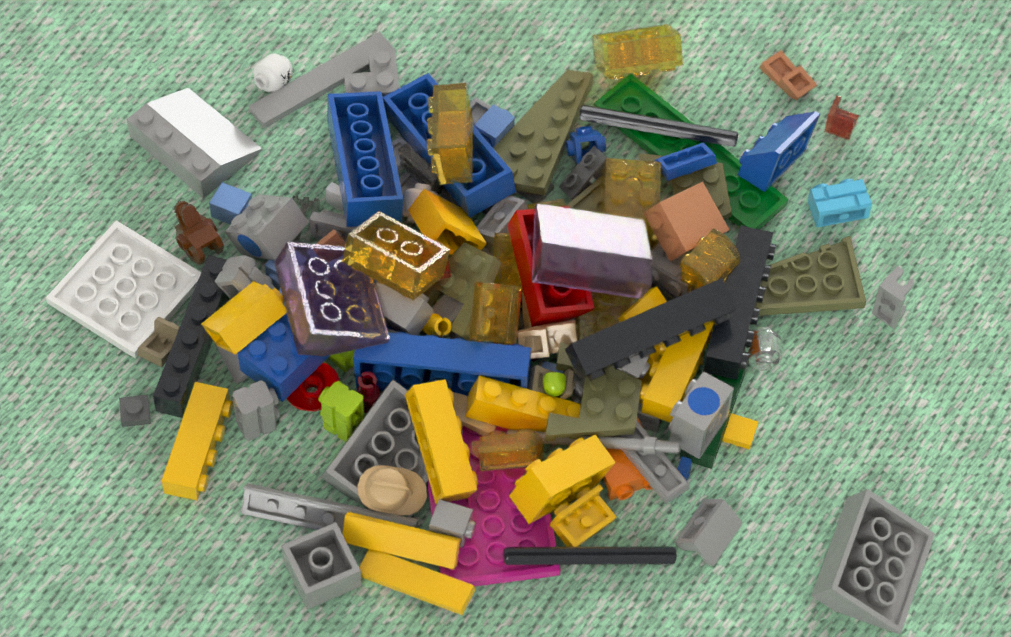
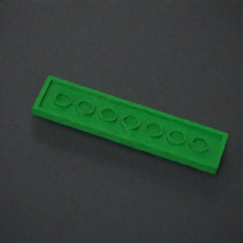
M631 73L594 103V107L694 124ZM616 127L650 155L666 156L705 143L716 155V162L723 163L732 216L728 219L738 227L746 226L761 229L788 204L789 199L772 185L764 192L740 177L738 173L742 164L739 163L737 157L722 145Z

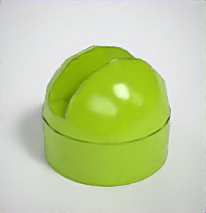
M558 372L546 373L543 376L544 391L553 397L562 394L566 388V376Z

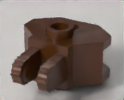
M178 201L173 209L179 222L178 225L174 226L176 229L175 238L179 247L186 253L189 259L198 265L203 264L205 255L202 249L208 247L209 250H215L218 255L222 253L224 244L217 233L214 222L210 218L200 215L192 204L186 201Z

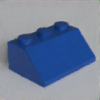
M813 111L786 116L778 124L774 123L765 137L760 136L751 151L747 149L742 154L739 163L742 165L738 175L765 192L806 151L820 113Z

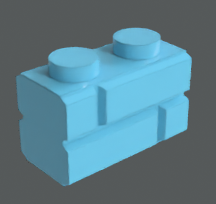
M845 179L839 184L829 186L827 184H818L813 189H810L807 200L817 228L869 218L872 207L863 179L856 181Z

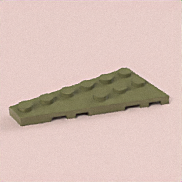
M567 69L493 147L512 170L516 191L546 195L566 148V141L570 138L569 133L573 131L580 108L584 104L593 83V73Z
M851 236L842 238L841 242L831 246L829 243L819 247V250L809 254L803 252L770 264L771 270L768 282L762 281L761 285L766 287L763 303H757L756 308L760 309L759 316L865 308L866 298Z

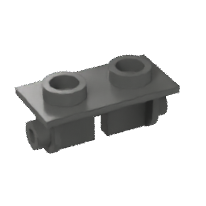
M593 146L573 171L566 176L559 188L573 200L592 184L590 182L592 177L597 180L611 168L609 165L613 161Z

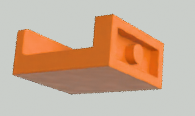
M605 448L616 462L603 477L608 488V498L610 501L616 498L625 500L631 497L635 491L643 488L645 490L653 489L621 449Z

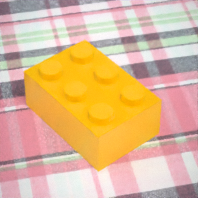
M596 435L586 440L581 437L571 443L568 449L563 451L562 448H559L547 457V460L541 462L538 459L528 465L525 469L527 473L514 483L516 487L509 497L528 524L555 511L563 503H570L576 500L575 496L587 486L591 490L595 488L616 462Z

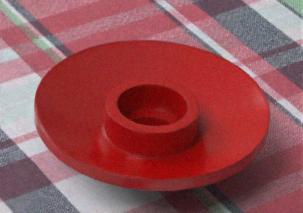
M323 362L286 399L297 409L310 412L319 411L322 409L321 402H319L322 391L326 387H331L334 382L340 381L339 376L330 365ZM311 387L317 389L315 392H307Z

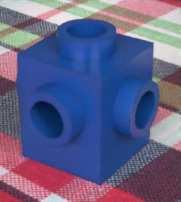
M592 126L578 127L576 132L569 133L570 140L566 141L568 157L572 156L577 165L593 146L602 153L606 152L605 137L601 136L596 129H592ZM581 142H588V146L581 148Z

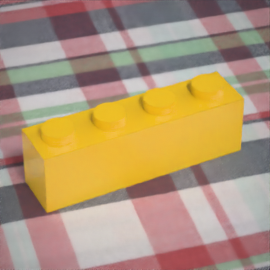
M714 322L705 325L706 330L693 337H690L689 333L680 336L681 341L673 346L666 348L664 344L661 345L659 354L662 357L660 362L654 361L649 374L652 380L649 385L644 384L640 393L639 400L643 401L642 413L671 423L673 419L670 415L678 400L683 402L686 397V389L694 379L710 342Z
M478 376L468 393L465 417L511 430L546 432L549 413L579 418L581 404Z
M446 380L413 385L405 394L435 504L438 503L439 499L451 502L469 498L477 490L478 481L476 473L471 470L469 463V448L462 439L461 420L454 411L452 390L448 388Z
M199 382L194 383L161 480L164 494L198 501L200 492L206 491L209 481V475L206 474L209 466L214 467L217 458V450L214 449L216 443L222 442L224 438L225 425H223L225 417L229 418L233 410V401L230 400L227 388Z

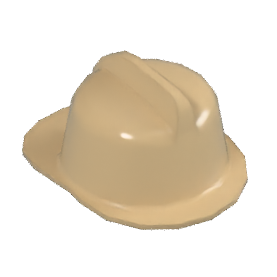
M380 465L367 469L361 475L358 482V495L362 503L371 510L395 515H411L418 512L425 504L427 488L423 479L416 472L404 468Z

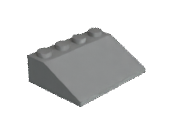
M189 88L148 102L127 118L130 137L203 199L262 151L260 146Z
M394 380L386 386L320 476L342 494L366 508L368 507L362 503L358 495V482L361 475L373 466L386 465L408 469L416 472L423 479L424 483L428 481V475L405 398L408 390Z
M868 489L847 497L811 596L833 611L896 634H901L935 533Z

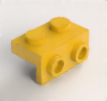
M600 484L592 490L587 486L575 496L577 500L570 505L568 502H565L554 511L556 517L549 525L567 547H579L617 518L599 496V493L603 490Z

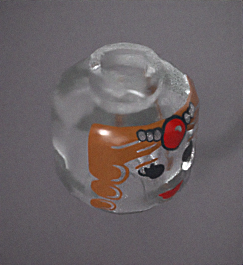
M760 327L753 330L755 333L752 346L745 349L746 353H749L748 363L761 371H767L781 362L783 358L782 341L777 332L767 327Z

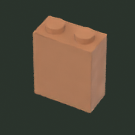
M703 182L659 202L643 213L669 261L729 231L726 222Z

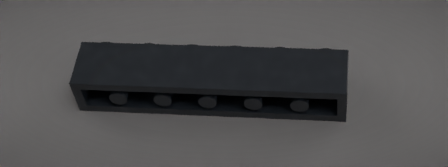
M740 226L725 282L737 309L729 314L731 319L718 326L714 324L706 354L705 373L738 380L740 369L746 370L749 353L745 352V348L752 346L755 331L750 329L751 325H757L760 309L756 308L757 303H763L766 287L761 285L762 281L768 282L771 266L767 265L768 260L773 261L776 244H772L773 232Z
M208 255L153 394L156 412L180 418L184 416L194 383L198 381L213 342L201 323L229 300L225 292L215 283L217 276L223 271L222 268L227 259Z
M723 278L573 342L565 351L579 381L587 377L590 381L604 376L606 374L604 370L614 366L615 370L629 365L631 363L630 358L639 355L643 359L656 352L655 347L664 344L668 348L681 341L680 336L689 333L690 337L704 332L706 330L705 325L714 322L715 326L727 322L731 319L729 314L734 312L737 307Z

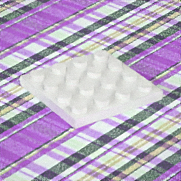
M115 221L49 293L46 300L52 307L136 359L138 347L155 332L154 320L157 317L167 321L172 318L193 294L201 272L120 222Z

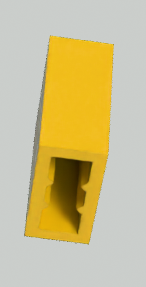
M426 189L421 191L408 209L427 243L450 255L464 242L479 250H482L487 244L472 219L468 217L461 207Z
M253 281L201 323V325L217 346L236 355L287 313L288 310L283 305L285 302L284 297L276 288L271 289L266 284L261 285Z

